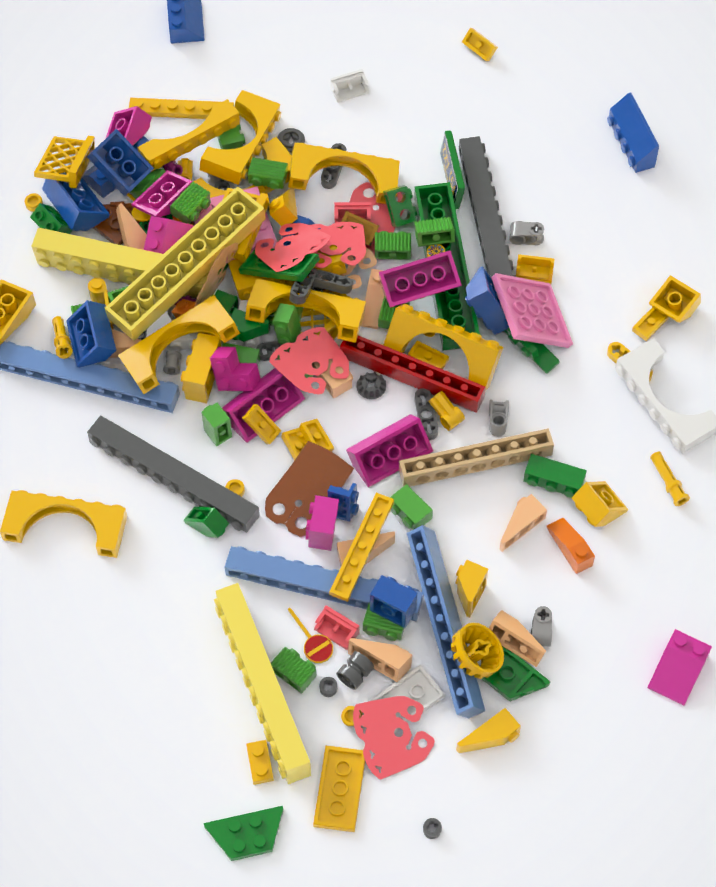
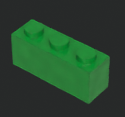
M531 453L524 472L523 482L530 486L545 488L549 492L562 493L566 497L572 498L583 486L587 470Z

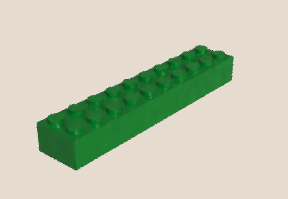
M447 182L414 186V201L418 221L450 217L455 232L454 243L440 245L445 248V252L451 251L462 286L432 295L436 319H444L448 322L447 324L452 326H461L466 332L480 334L474 307H470L465 299L467 296L466 287L470 280L451 184ZM423 246L425 258H427L429 246ZM439 333L442 351L461 349L453 339Z

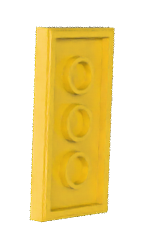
M325 745L313 827L355 833L365 767L363 750Z

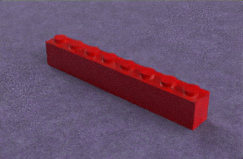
M359 335L356 343L343 340L340 345V349L346 355L348 361L414 388L429 390L434 396L443 391L451 403L473 412H478L485 398V386Z

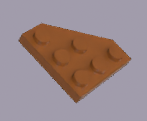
M125 201L103 204L110 216L93 227L94 230L113 244H123L116 213L118 205L122 203L131 215L134 208L131 205L132 203H125Z

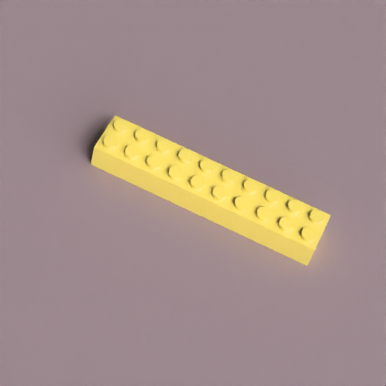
M236 187L105 307L107 318L135 341L210 271L222 249L234 243L240 244L266 219L264 207L241 188Z
M43 228L37 229L31 245L37 264L42 267L50 266L60 271H73L79 275L87 274L94 278H105L112 282L119 281L128 285L134 282L163 255ZM209 272L183 296L189 295L197 299L203 285L207 281Z
M236 583L216 590V598L213 600L217 616L221 618L222 628L225 636H228L230 649L235 654L239 671H242V679L245 687L249 689L252 705L256 707L259 723L263 724V732L267 742H270L272 756L275 761L277 760L280 776L282 779L286 778L288 784L311 776L309 757L240 586Z

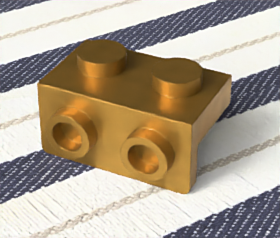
M348 211L345 212L341 221L355 222L363 225L365 246H371L379 225Z

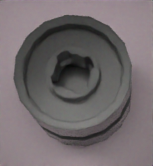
M354 651L347 659V664H343L336 672V675L347 687L357 690L363 683V677H367L371 673L374 665L366 656Z

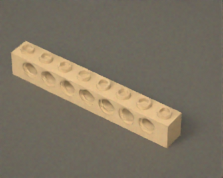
M549 428L400 460L399 474L403 486L406 484L409 487L529 461L531 453L541 457L552 456L554 442Z

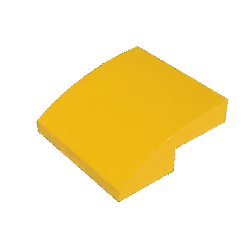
M318 419L303 422L299 428L283 432L281 435L294 460L308 441L331 452L334 450L333 444Z

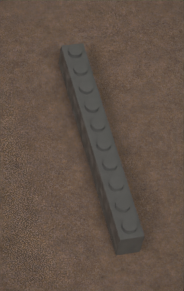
M480 136L459 139L458 150L486 271L490 277L495 273L516 277V275L512 274L513 261L512 259L509 260L508 257L510 255L509 245L505 244L506 232L501 227L503 225L502 215H498L499 202L494 198L496 190L495 186L491 185L492 173L488 171L489 160L488 157L484 156V153H486L485 143H481Z
M101 415L87 431L89 442L94 447L104 449L109 456H116L123 464L133 466L140 474L150 476L157 484L162 483L171 492L181 494L186 501L194 502L199 507L216 508L228 523L238 531L242 530L247 533L260 516L257 505Z

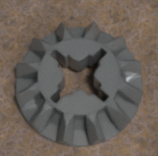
M295 128L284 129L277 137L290 153H292L295 142L305 143L304 134ZM291 137H292V139H293V143H292V144L289 143Z
M366 372L365 375H360L356 388L362 397L377 399L386 391V380H384L382 375L376 374V372ZM368 382H375V387H368Z

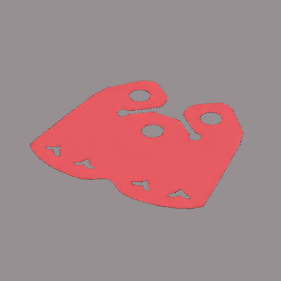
M336 222L330 226L322 224L309 225L316 229L321 228L319 230L331 235L329 242L320 249L321 252L328 255H338L346 251L347 248H351L350 251H347L340 258L342 262L351 266L357 265L364 258L366 246L363 225L355 222ZM331 245H336L337 249L331 250L329 247ZM317 251L314 252V254L319 255V258L325 260L324 263L317 262L316 267L325 268L331 264L332 259L330 257L317 253ZM353 255L356 259L350 261L347 257Z
M304 223L284 224L279 230L280 235L299 234L286 236L276 242L274 251H271L274 239L259 240L256 243L255 254L275 272H280L300 263L305 255L320 250L329 242L331 235ZM288 227H292V228H293V229H292L291 231H289V232H286V231H285V229L288 228ZM286 241L291 242V244L288 246L283 245V243ZM263 243H269L267 247H261Z
M315 327L298 335L296 342L285 343L278 347L269 360L297 388L317 395L324 393L326 382L322 378H306L304 375L319 376L327 371L329 359L333 360L330 367V375L333 378L346 379L349 376V361L346 355L324 327ZM318 362L320 367L315 369L312 367V363ZM336 367H342L343 373H337L335 371ZM317 382L319 383V388L313 389L311 384Z
M395 696L355 705L353 711L354 728L357 736L365 742L363 755L366 764L378 779H384L419 764L427 758L433 748L434 738L424 731H419L415 734L411 749L407 750L406 746L409 744L412 736L409 725L406 721L395 715L399 712L401 716L411 722L419 721L424 710L420 702L406 696ZM409 706L416 708L414 715H410L407 712ZM359 710H361V712L364 713V715H362L361 718H359ZM361 726L367 728L365 734L363 733V729L361 728ZM396 728L403 730L401 737L395 736L394 731ZM420 739L427 741L426 747L421 748L418 745ZM370 750H371L373 753H375V755L373 756V759H371V756H372V755H371V753H370ZM375 766L382 767L381 773H379V769H377Z

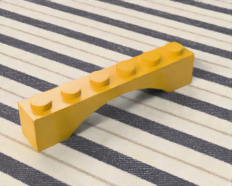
M226 99L213 106L206 120L193 131L171 139H152L137 147L138 152L154 168L152 170L154 171L170 161L176 160L183 154L191 152L196 147L207 143L209 140L222 135V133L235 128L240 124L239 112Z

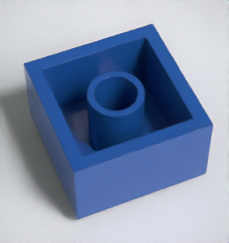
M381 575L370 593V611L406 628L417 610L418 593L408 585L403 586L399 584L396 579L390 576L385 577Z

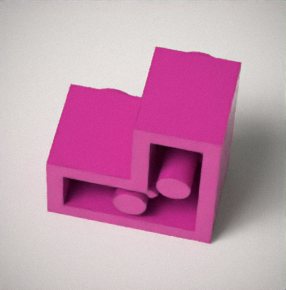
M218 347L210 357L218 391H253L261 380L257 363H240L236 347Z
M316 495L315 502L310 503L309 514H312V518L307 520L305 540H309V548L332 550L339 499Z

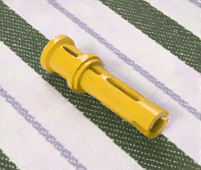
M55 316L52 319L55 333V351L59 358L65 359L72 355L71 341L66 334L64 319L61 316Z
M660 451L653 453L650 459L664 480L666 491L671 494L674 500L673 504L681 506L690 500V496L683 490L682 482L676 479Z

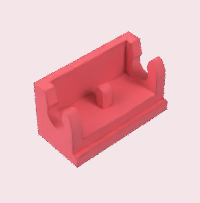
M334 202L335 223L342 221L346 211L371 222V202Z
M327 605L315 621L317 623L314 627L315 631L327 636L331 641L348 650L349 640L351 638L356 639L360 634V625Z

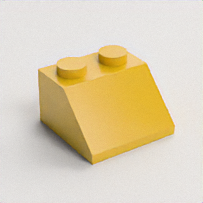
M670 275L650 300L649 305L676 322L681 323L690 318L701 304V293Z
M606 481L586 482L572 497L576 508L585 514L587 521L594 527L606 526L629 510Z
M466 560L464 565H460L457 570L456 576L458 577L455 584H457V594L466 617L470 618L487 586L489 569Z

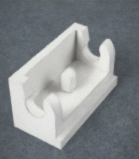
M363 68L330 78V89L337 103L369 94L367 86L369 83Z

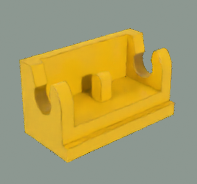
M518 254L516 277L552 284L555 259Z

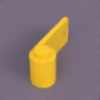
M101 278L91 279L88 283L91 301L107 306L109 299L105 281ZM109 320L111 328L114 329V323Z

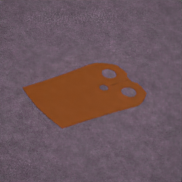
M308 441L292 465L266 497V517L276 524H285L288 531L299 537L306 536V527L303 529L298 528L295 525L296 519L304 517L307 520H311L312 514H309L310 503L315 502V496L328 497L327 491L330 485L342 488L354 468L335 453ZM297 500L302 501V505L300 507H296L295 502ZM277 503H281L285 507V512L281 515H276L273 512V506Z

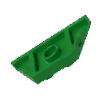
M503 646L504 662L502 667L488 678H482L484 682L510 702L544 689L551 683L550 680L527 662Z
M282 805L203 824L205 830L214 838L217 845L222 848L230 861L273 852L284 809Z

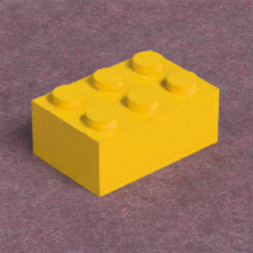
M198 332L197 338L193 339L191 345L192 353L187 356L186 371H182L180 379L183 382L182 391H184L185 399L208 403L215 381L210 357L218 347H221V340L218 337Z

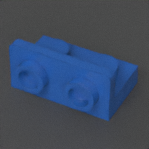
M352 483L349 490L330 485L327 491L328 497L339 499L337 518L350 522L353 515L356 516L359 510V504H357L359 497L357 484Z

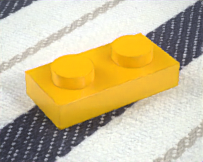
M471 27L462 40L464 45L485 61H490L498 46Z
M652 307L632 327V332L647 341L670 317Z
M418 340L408 352V356L444 369L449 361L448 355Z
M254 404L242 418L267 445H270L282 431L258 404Z
M267 740L246 743L253 785L274 781Z

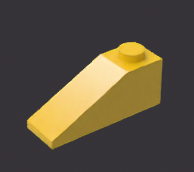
M289 188L269 204L270 216L280 226L291 224L298 219L295 189Z
M504 708L459 741L456 751L464 753L502 746L507 742L512 743L520 736L521 725Z

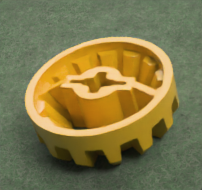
M468 623L453 635L451 651L456 652L453 655V659L459 660V668H465L467 675H474L478 679L488 678L502 667L504 662L502 645L497 636L488 627L480 623Z

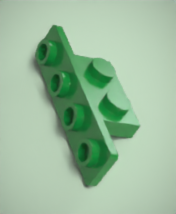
M509 327L503 331L508 336L509 341L513 345H517L522 354L534 361L546 374L560 363L559 359L544 344L513 339Z

